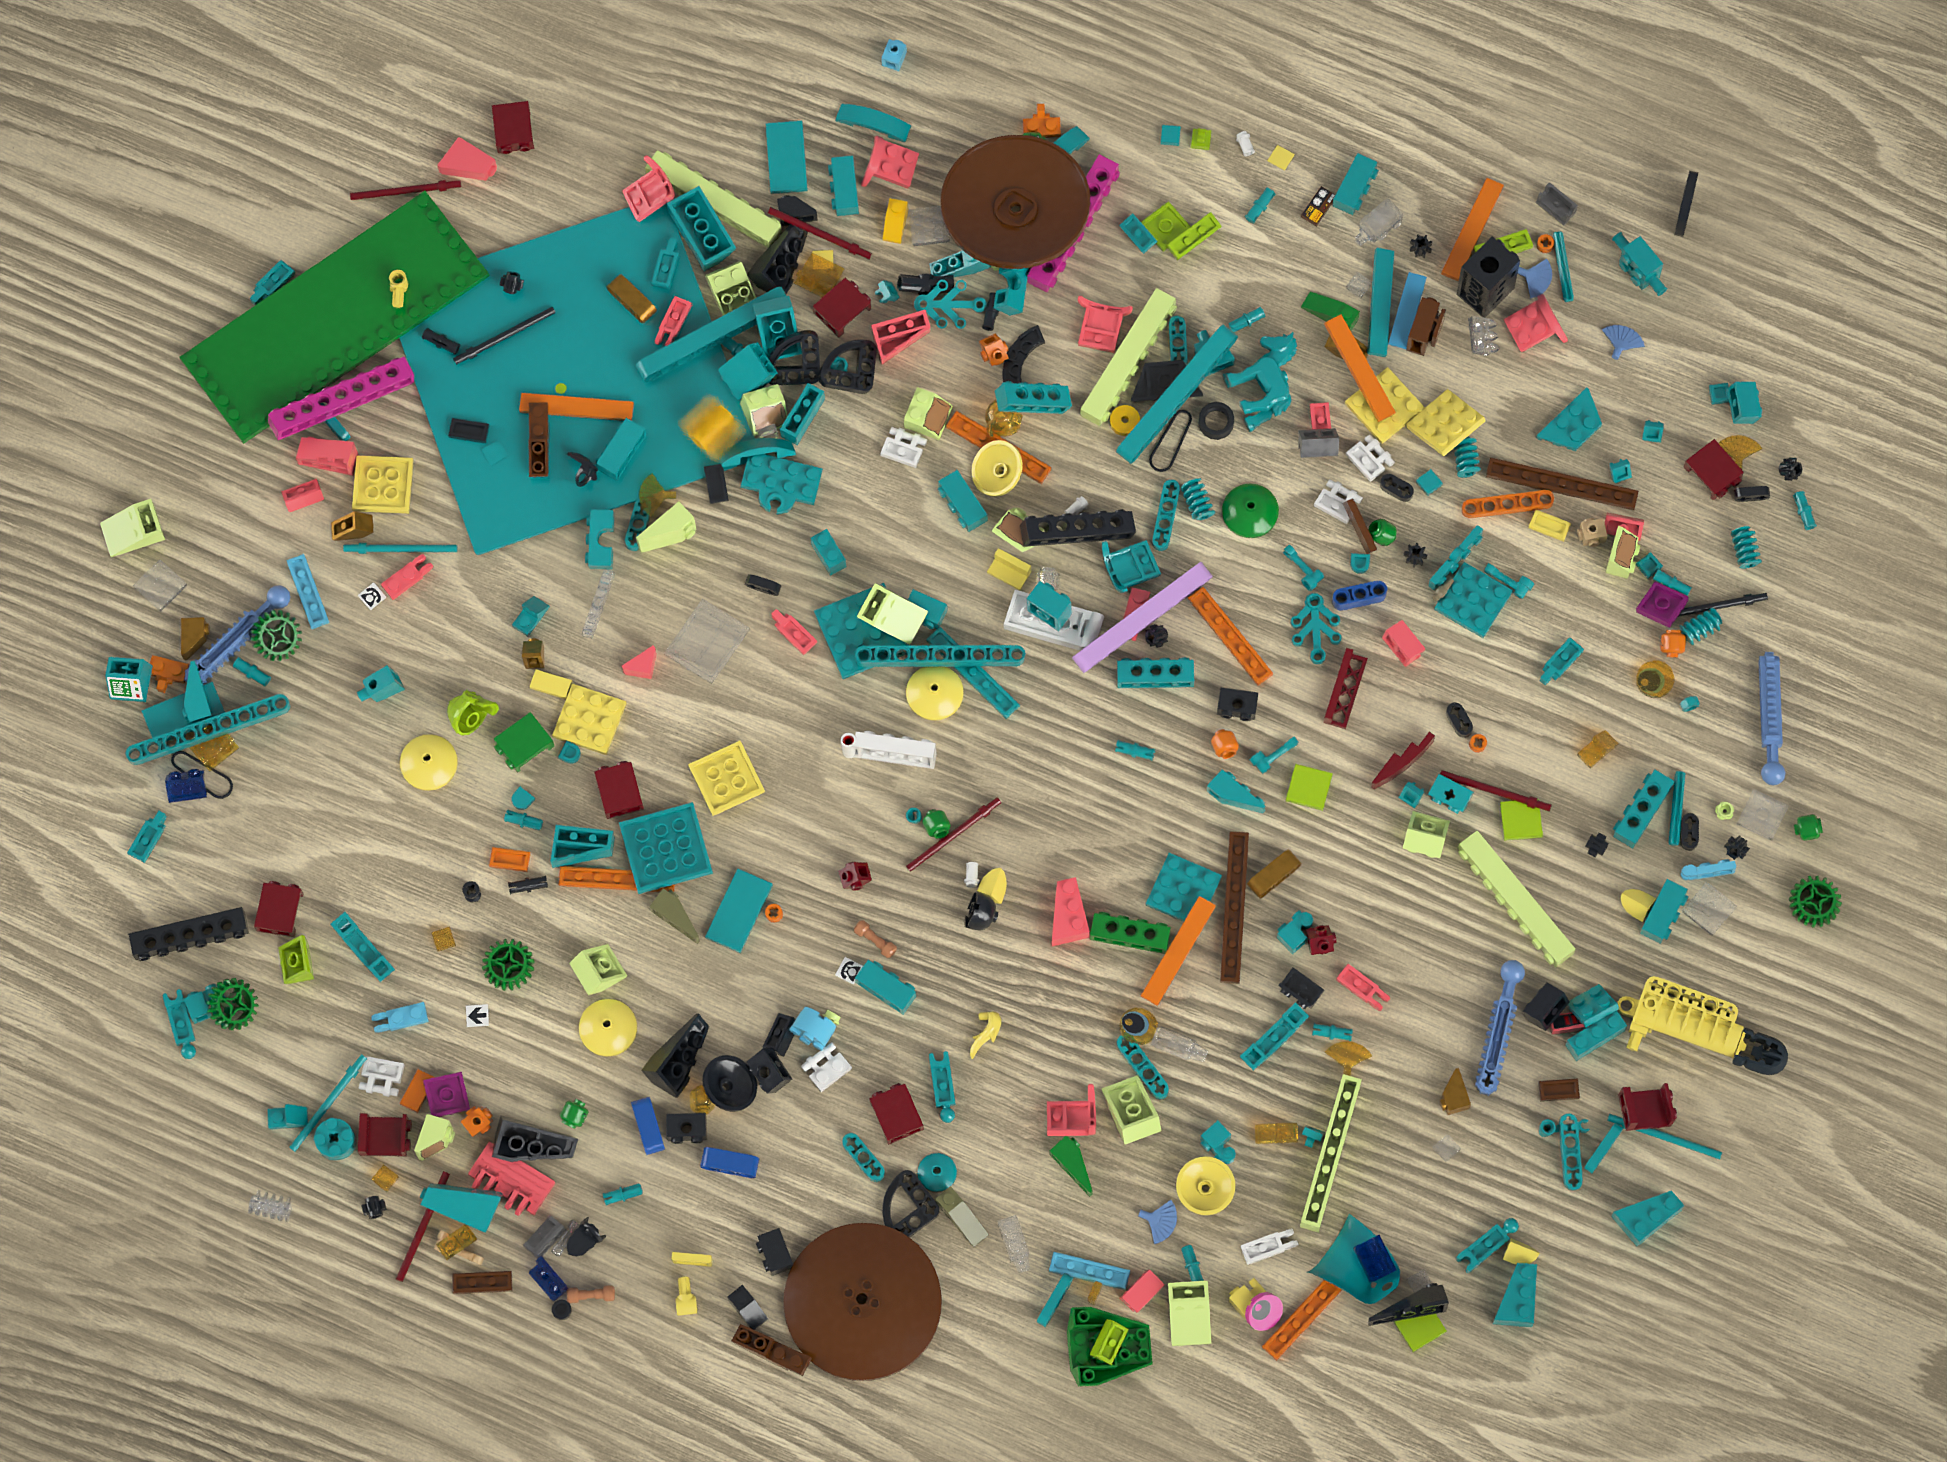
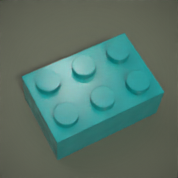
M790 296L753 304L762 349L768 358L781 340L798 332ZM800 342L787 348L779 356L778 360L802 354Z

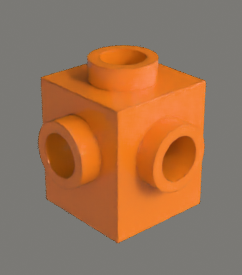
M996 333L979 341L982 348L980 354L984 362L987 361L991 366H997L1002 364L1004 360L1009 359L1006 353L1009 351L1005 341H1002Z
M474 1106L466 1112L467 1117L461 1121L470 1135L474 1137L479 1132L483 1135L492 1128L490 1124L493 1122L491 1118L493 1115L487 1107L483 1108L480 1106L476 1108Z

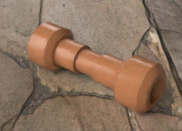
M864 920L859 921L854 927V933L859 937L864 936L869 941L871 940L886 958H891L897 951L896 945L879 938Z
M608 1285L604 1286L603 1289L589 1291L579 1290L577 1287L568 1288L567 1302L578 1303L579 1300H587L589 1298L614 1301L615 1287Z

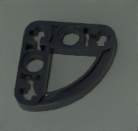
M1689 170L1675 228V236H1684L1699 172Z
M804 330L793 333L775 346L769 356V360L778 374L776 379L772 378L769 382L770 385H803L807 383L815 384L819 381V337L815 331ZM808 336H812V348H809ZM802 342L803 365L775 366L779 356L787 348ZM813 353L816 355V359L808 361L806 355ZM795 371L799 376L796 379H790L788 373ZM801 371H804V379H801ZM810 371H813L815 374L814 378H810ZM782 372H785V379H782Z
M852 340L836 347L821 366L818 377L819 383L826 388L867 394L872 389L874 383L877 353L875 343L870 340ZM868 346V349L871 351L869 352L868 357L864 358L867 352L864 348ZM858 350L856 373L830 369L833 361L838 356L848 351ZM867 363L870 366V371H863L861 364ZM826 374H828L829 378L831 379L829 382L826 378H824ZM847 377L850 380V385H843L841 378ZM864 377H867L865 379V385L868 386L864 389L861 383L864 380Z
M904 1170L894 1178L883 1200L882 1214L885 1226L901 1231L905 1228L902 1224L906 1223L907 1228L911 1232L908 1233L905 1230L903 1234L910 1238L939 1216L938 1204L915 1173L910 1170ZM905 1175H906L907 1177L912 1176L911 1182H912V1184L915 1186V1187H913V1188L911 1189L910 1192L908 1191V1189L911 1188V1186L909 1185V1183H908V1182L903 1183V1181H904V1177H903V1176H905ZM901 1186L917 1209L893 1226L891 1203L897 1189ZM922 1190L925 1193L924 1198L916 1200L913 1196L915 1191ZM928 1198L930 1199V1201H928L927 1204L930 1206V1208L935 1207L934 1215H932L931 1213L926 1214L927 1208L925 1205L920 1207V1205L925 1203ZM911 1218H919L921 1221L918 1227L910 1226L909 1221Z

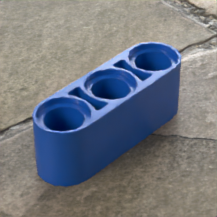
M1373 581L1337 589L1333 594L1332 605L1336 610L1343 611L1383 602L1387 595V586L1383 581ZM1381 589L1383 593L1377 595L1374 593V590ZM1362 593L1365 597L1359 599L1355 594ZM1344 597L1346 601L1338 602L1336 598Z
M650 1097L631 1102L646 1155L665 1150Z
M704 1147L700 1167L709 1171L756 1178L760 1158L743 1153Z

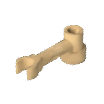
M440 1230L437 1236L439 1239L434 1247L435 1250L444 1254L447 1250L473 1263L482 1265L483 1257L451 1244L455 1236Z

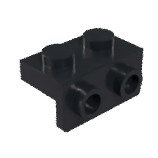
M1292 967L1282 983L1280 982L1278 985L1282 988L1280 990L1281 993L1288 998L1291 995L1297 999L1296 1003L1303 1009L1307 1007L1312 1009L1325 991L1294 967Z

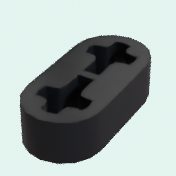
M1392 474L1383 475L1380 480V487L1385 493L1403 502H1408L1413 498L1414 488L1412 485ZM1391 480L1392 485L1385 486L1386 482ZM1405 489H1408V490H1409V491H1408V494H1406L1405 496H1403V495H1402V491H1405Z
M1768 486L1741 487L1734 490V500L1736 502L1761 501L1770 498Z
M748 574L745 581L747 587L773 596H778L782 587L777 582L752 574Z
M1456 702L1449 704L1446 716L1456 734L1462 738L1469 737L1473 731V724L1463 706ZM1452 708H1454L1455 710H1459V718H1457L1455 714H1450ZM1460 722H1462L1464 726H1468L1467 732H1465L1464 730H1460Z
M1687 813L1681 820L1680 843L1683 849L1692 851L1699 842V819L1695 814ZM1689 818L1692 822H1695L1692 824L1691 830H1688V823H1685ZM1688 834H1691V840L1695 841L1692 845H1688V842H1685Z

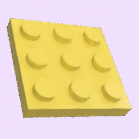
M1388 367L1378 374L1376 378L1396 412L1394 415L1378 422L1360 389L1345 401V405L1381 444L1403 428L1407 422L1425 408Z
M1447 389L1407 422L1406 426L1407 429L1434 450L1445 456L1485 422V418Z
M356 456L352 511L409 514L413 458Z
M572 684L552 736L553 738L565 742L567 740L577 746L607 755L627 703L624 700Z
M741 741L688 764L712 816L765 792Z

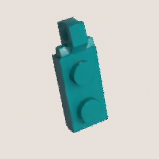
M669 238L667 247L663 246L660 249L651 281L652 286L670 290L679 258V250L676 249L677 239Z
M280 260L255 285L256 287L253 290L255 293L250 297L251 303L257 305L279 290L295 275V271L284 261Z
M1569 637L1545 663L1542 669L1545 673L1540 677L1539 681L1544 685L1552 678L1556 681L1584 652V648Z
M158 810L154 819L149 818L148 821H145L127 852L129 856L143 863L146 862L166 827L164 825L167 818L165 813Z

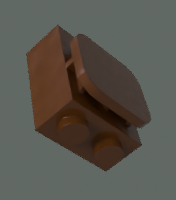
M1422 297L1408 336L1406 351L1424 356L1428 343L1431 340V346H1436L1446 314V309L1443 308L1439 314L1440 302H1437L1436 299Z

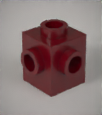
M849 862L838 871L843 889L858 891L863 888V885L872 881L867 862Z
M1319 925L1315 928L1306 929L1307 943L1311 955H1323L1328 952H1334V944L1337 943L1335 932H1331L1329 925Z

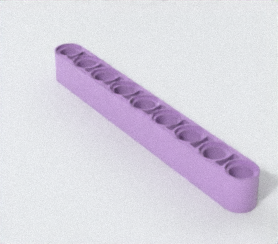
M1202 562L1198 563L1078 652L1072 659L1083 673L1087 672L1209 581L1213 576Z

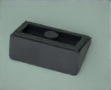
M778 1013L762 1048L772 1047L777 1055L784 1057L795 1035L789 1029L796 1019Z

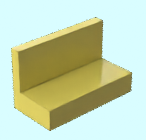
M998 548L994 554L995 559L987 573L1021 590L1031 573V565Z

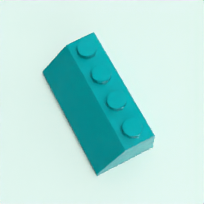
M700 186L667 203L668 213L703 272L720 264L736 250V246Z

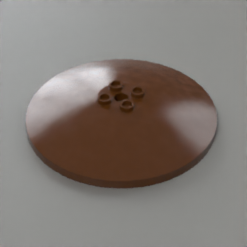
M1028 135L999 136L973 146L961 155L950 168L941 191L942 218L952 240L972 258L990 266L1006 269H1023L1039 266L1066 252L1083 232L1090 211L1089 185L1083 170L1075 159L1058 145L1042 138ZM1013 206H1019L1021 210L1018 212H1013L1011 208Z
M852 1223L823 1233L799 1254L786 1281L783 1301L784 1314L794 1343L803 1354L812 1358L811 1363L816 1367L842 1379L852 1381L878 1380L904 1370L927 1349L940 1322L942 1310L941 1287L931 1260L911 1238L902 1232L884 1225ZM865 1294L868 1297L865 1304L857 1303L856 1298L858 1295Z

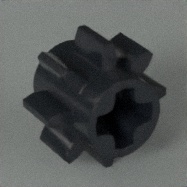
M1417 234L1415 240L1411 239L1410 244L1413 246L1410 247V252L1414 251L1415 258L1418 256L1425 258L1426 253L1432 252L1430 248L1432 241H1428L1427 235L1420 236Z
M509 271L501 277L500 286H504V292L516 294L517 291L523 288L524 280L520 279L519 273Z
M1784 458L1783 462L1779 465V473L1785 476V481L1798 480V476L1802 474L1803 468L1801 463L1797 462V458Z
M1418 543L1414 546L1409 544V551H1404L1403 555L1408 557L1406 564L1410 562L1413 564V568L1418 564L1423 566L1424 562L1422 559H1427L1428 556L1424 554L1426 547L1421 548L1418 546Z
M1153 624L1150 625V629L1145 630V640L1150 644V647L1156 646V648L1163 646V643L1168 642V632L1163 625Z
M1599 832L1596 836L1592 834L1585 845L1589 849L1588 854L1595 858L1597 854L1603 856L1609 845L1605 841L1607 836Z
M1740 835L1737 838L1731 836L1724 845V848H1727L1726 855H1729L1733 860L1738 857L1743 859L1750 850L1747 847V840Z
M379 1196L368 1197L365 1199V1204L361 1205L364 1216L368 1215L369 1219L380 1218L383 1216V1211L387 1210L384 1199L380 1200Z

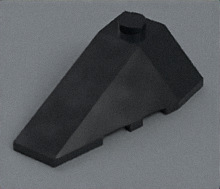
M790 224L758 258L747 276L759 289L765 292H769L776 287H782L787 294L793 285V273L798 268V256L803 251L808 232Z
M696 1013L651 1056L641 1071L652 1084L678 1098L689 1083L690 1070L696 1064L697 1060L695 1057L698 1049L702 1048L710 1026L700 1014Z
M500 1116L495 1133L492 1157L509 1162L573 1158L578 1138L517 1119Z
M1437 1283L1426 1285V1288H1422L1371 1316L1368 1319V1326L1447 1312L1449 1302L1443 1285H1438Z

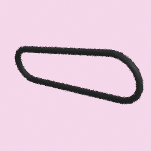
M1186 410L1177 411L1149 458V463L1155 471L1165 472L1172 467L1192 422L1190 412ZM1179 413L1188 414L1189 422L1170 465L1165 469L1156 468L1152 464V458Z
M178 751L173 754L171 758L172 765L210 795L223 799L231 794L233 783L228 776L184 751ZM184 754L224 777L230 783L229 792L223 796L215 795L174 763L175 756Z

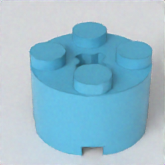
M804 1007L789 1030L793 1034L801 1036L799 1040L804 1044L810 1045L812 1043L815 1048L822 1051L833 1035L836 1025L827 1017H821L819 1012L809 1007Z

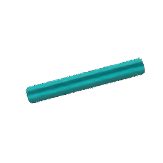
M1561 231L1554 232V247L1564 302H1572L1574 295L1563 233Z
M1676 771L1674 777L1668 842L1672 846H1678L1680 841L1686 775L1682 771Z

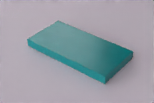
M803 121L766 123L771 194L808 191Z
M210 682L203 685L213 716L194 722H189V719L185 720L182 709L185 708V693L141 710L152 738L225 713L214 683Z
M737 869L705 938L741 954L773 887V883Z

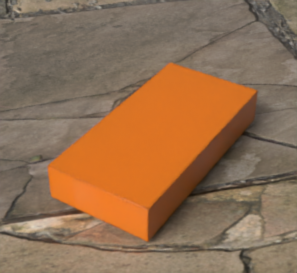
M492 847L489 867L528 872L531 853Z
M418 1069L400 1105L418 1113L426 1099L423 1080L435 1077Z

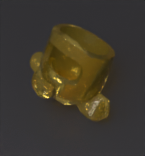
M994 400L989 404L985 414L987 433L990 437H993V433L998 436H1011L1020 429L1023 415L1018 412L998 411L997 401Z

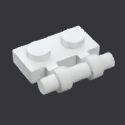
M891 427L889 434L894 435L895 439L886 438L880 453L881 456L916 468L923 449L918 448L917 445L925 446L927 439L917 433H908L903 428ZM902 438L911 441V444L901 442Z
M1368 435L1364 439L1368 445L1364 446L1360 441L1346 452V456L1371 482L1385 471L1382 463L1385 462L1391 467L1395 462L1391 458V454L1383 450L1380 442L1377 439H1373L1371 435ZM1374 450L1379 457L1376 459L1371 451Z
M1330 479L1326 486L1332 490L1328 491L1323 488L1314 503V507L1347 524L1350 518L1342 503L1353 498L1356 503L1360 504L1363 497L1359 496L1356 491H1350L1343 487L1342 483L1334 482ZM1337 493H1340V494L1346 496L1347 498L1344 500V499L1340 498L1339 496H1337L1336 494H1337Z
M832 1042L813 1057H808L806 1062L801 1065L805 1072L810 1068L813 1069L814 1072L809 1075V1078L820 1092H823L852 1069L840 1052L834 1057L832 1056L831 1052L836 1049ZM825 1057L828 1062L819 1067L816 1063Z
M366 1056L367 1060L364 1062L361 1075L362 1077H367L368 1082H360L359 1089L366 1090V1093L371 1094L373 1092L381 1093L387 1097H390V1095L398 1096L399 1089L392 1088V1083H401L404 1063ZM375 1079L385 1081V1086L375 1085Z

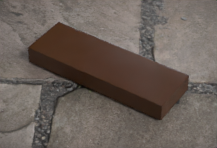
M1352 498L1342 503L1366 554L1376 551L1377 547L1354 499Z
M512 1271L452 1274L453 1294L513 1291Z

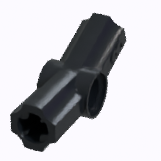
M900 274L898 276L897 289L902 292L928 295L936 287L939 280H945L948 283V288L940 293H949L954 288V275L933 276L932 274H920L915 276ZM944 282L939 283L940 289H944L946 287V284Z

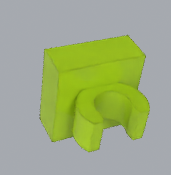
M1193 128L1191 148L1209 150L1212 130Z

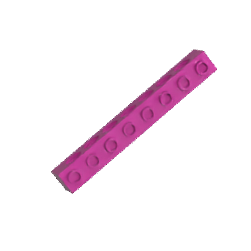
M1100 154L1086 176L1089 191L1097 193L1095 196H1090L1087 227L1093 221L1092 216L1094 212L1100 210L1103 197L1108 196L1111 190V183L1113 181L1116 182L1120 175L1119 164ZM1102 176L1106 179L1104 181H1099L1097 178ZM1084 232L1061 256L1047 263L1032 267L1027 275V283L1045 292H1048L1050 287L1053 288L1058 278L1056 277L1058 273L1064 271L1067 258H1071L1074 254V246L1077 242H1081ZM1049 267L1052 271L1045 272L1043 269Z
M405 357L394 358L383 366L378 365L371 371L361 372L350 380H342L338 385L326 387L319 393L309 394L300 401H293L286 407L272 410L268 414V423L279 441L413 384L414 373ZM388 374H394L395 376L389 377ZM372 381H377L378 383H377V384H372L371 382H372ZM359 388L361 389V391H355L353 389ZM342 395L344 398L340 399L337 396ZM324 402L327 403V405L322 406L320 405V403ZM303 410H309L311 412L304 413ZM287 417H292L293 419H292V420H287V419H285V418H287Z

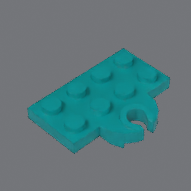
M766 454L748 456L740 488L759 492L758 500L760 506L767 512L771 510L770 502L777 500L781 504L777 508V515L788 513L793 508L795 501L814 506L823 468Z

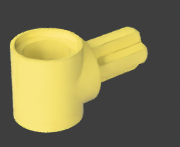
M394 270L389 276L390 290L393 292L392 306L400 308L403 307L404 292L407 291L408 281L406 274L402 270ZM397 279H403L401 283H394Z
M680 1277L678 1278L679 1296L676 1298L677 1315L697 1314L696 1296L691 1294L690 1278Z

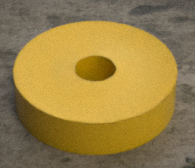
M1128 405L1118 406L1110 415L1112 430L1121 436H1128L1140 421L1138 411ZM1126 418L1128 422L1124 423L1121 420Z

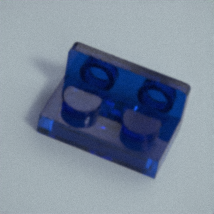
M191 769L184 773L174 771L166 775L165 785L169 803L207 798L204 770Z
M1380 1234L1353 1248L1370 1283L1397 1271Z
M540 1256L535 1260L537 1265L529 1271V1275L554 1302L567 1291L568 1287L545 1259Z

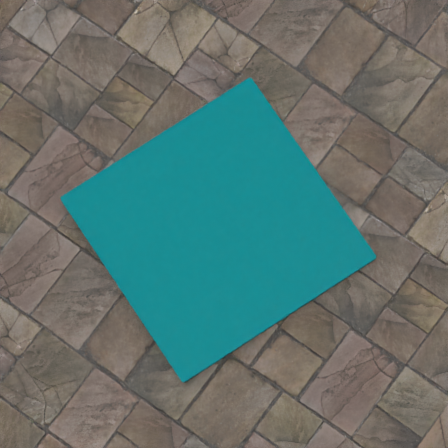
M667 203L640 222L635 219L630 207L479 257L478 260L490 276L400 337L476 555H482L587 519V515H590V509L613 510L636 502L641 497L648 498L705 478L704 466L721 463L716 459L718 457L715 454L708 456L705 452L706 450L703 451V449L697 448V445L690 436L685 433V429H682L680 426L682 424L686 425V421L683 419L687 417L686 415L694 420V416L689 415L693 409L695 410L696 408L698 413L700 411L697 408L701 404L704 407L708 405L704 401L708 399L707 397L710 400L716 399V402H720L722 406L724 405V408L734 415V421L736 420L737 423H740L738 430L743 434L739 437L734 435L732 439L735 442L732 445L755 439L740 405L741 400L738 401L732 395L731 389L722 380L721 374L718 371L727 362L720 344L649 382L643 380L635 366L641 359L665 347L666 341L670 336L669 334L664 333L662 342L659 345L655 344V338L674 296L692 303V307L674 342L712 322L678 228L667 211ZM669 238H675L678 242L676 249L679 250V258L670 290L652 286L651 281L660 249L663 246L667 247ZM509 271L519 273L520 279L524 280L523 288L517 291L516 294L506 293L503 291L504 286H500L501 277ZM619 274H622L657 309V312L644 324L638 321L606 288ZM550 307L554 308L555 314L478 353L477 357L471 360L467 359L457 365L455 364L453 358L466 352L467 348L475 347ZM426 328H429L440 335H446L448 339L460 344L458 353L454 355L443 348H437L435 344L422 339L423 332ZM559 383L566 385L567 389L563 394H559L555 390L556 385ZM521 393L634 402L632 421L644 427L647 436L617 481L598 470L596 471V481L590 480L584 486L579 487L576 485L575 477L582 464L566 454L568 452L582 454L597 467L596 459L598 455L605 451L607 441L610 437H614L617 426L620 422L624 421L548 415L549 475L548 477H529V413H520L519 411ZM452 418L489 424L486 444L449 438ZM499 439L509 456L490 466L481 449ZM748 456L740 458L741 464L723 467L724 471L746 464ZM586 474L580 475L579 482L585 478Z

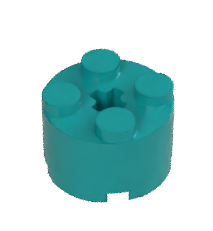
M329 1118L317 1127L314 1142L319 1152L325 1158L336 1161L343 1160L353 1153L356 1147V1136L353 1129L344 1120ZM337 1137L339 1141H332V1138Z

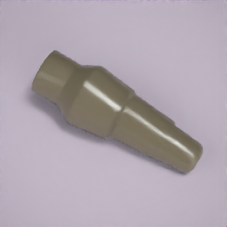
M1449 578L1442 586L1435 590V594L1432 596L1434 601L1438 602L1440 598L1445 596L1454 582L1452 578Z

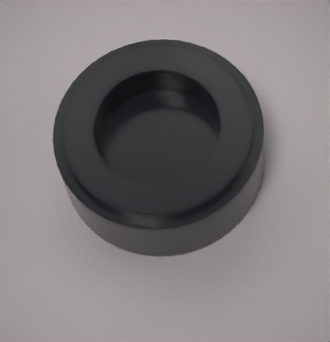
M563 1299L554 1302L552 1314L556 1319L566 1320L570 1317L572 1313L570 1303Z

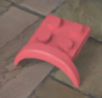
M875 136L872 154L861 181V186L866 187L872 176L908 189L919 153L885 141L883 137Z
M648 155L644 156V160L652 170L622 191L635 219L639 222L675 197L673 186L666 173Z
M1540 294L1537 296L1538 300L1504 319L1521 352L1526 351L1555 333L1563 343L1568 341L1544 294Z
M1078 296V303L1086 308L1078 346L1115 353L1123 316L1131 314L1133 307L1108 306L1090 301L1083 296Z
M1088 1084V1101H1047V1136H1089L1096 1134V1105L1093 1084Z

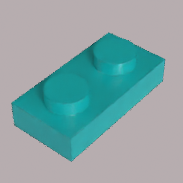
M1133 213L1119 225L1143 254L1158 242Z

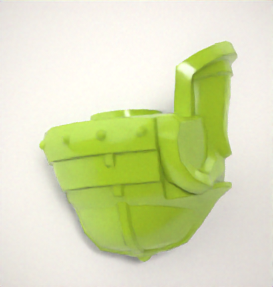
M465 690L462 695L454 697L449 701L447 714L456 734L464 736L476 731L483 723L487 714L494 716L498 712L499 706L496 702L484 699L473 691Z

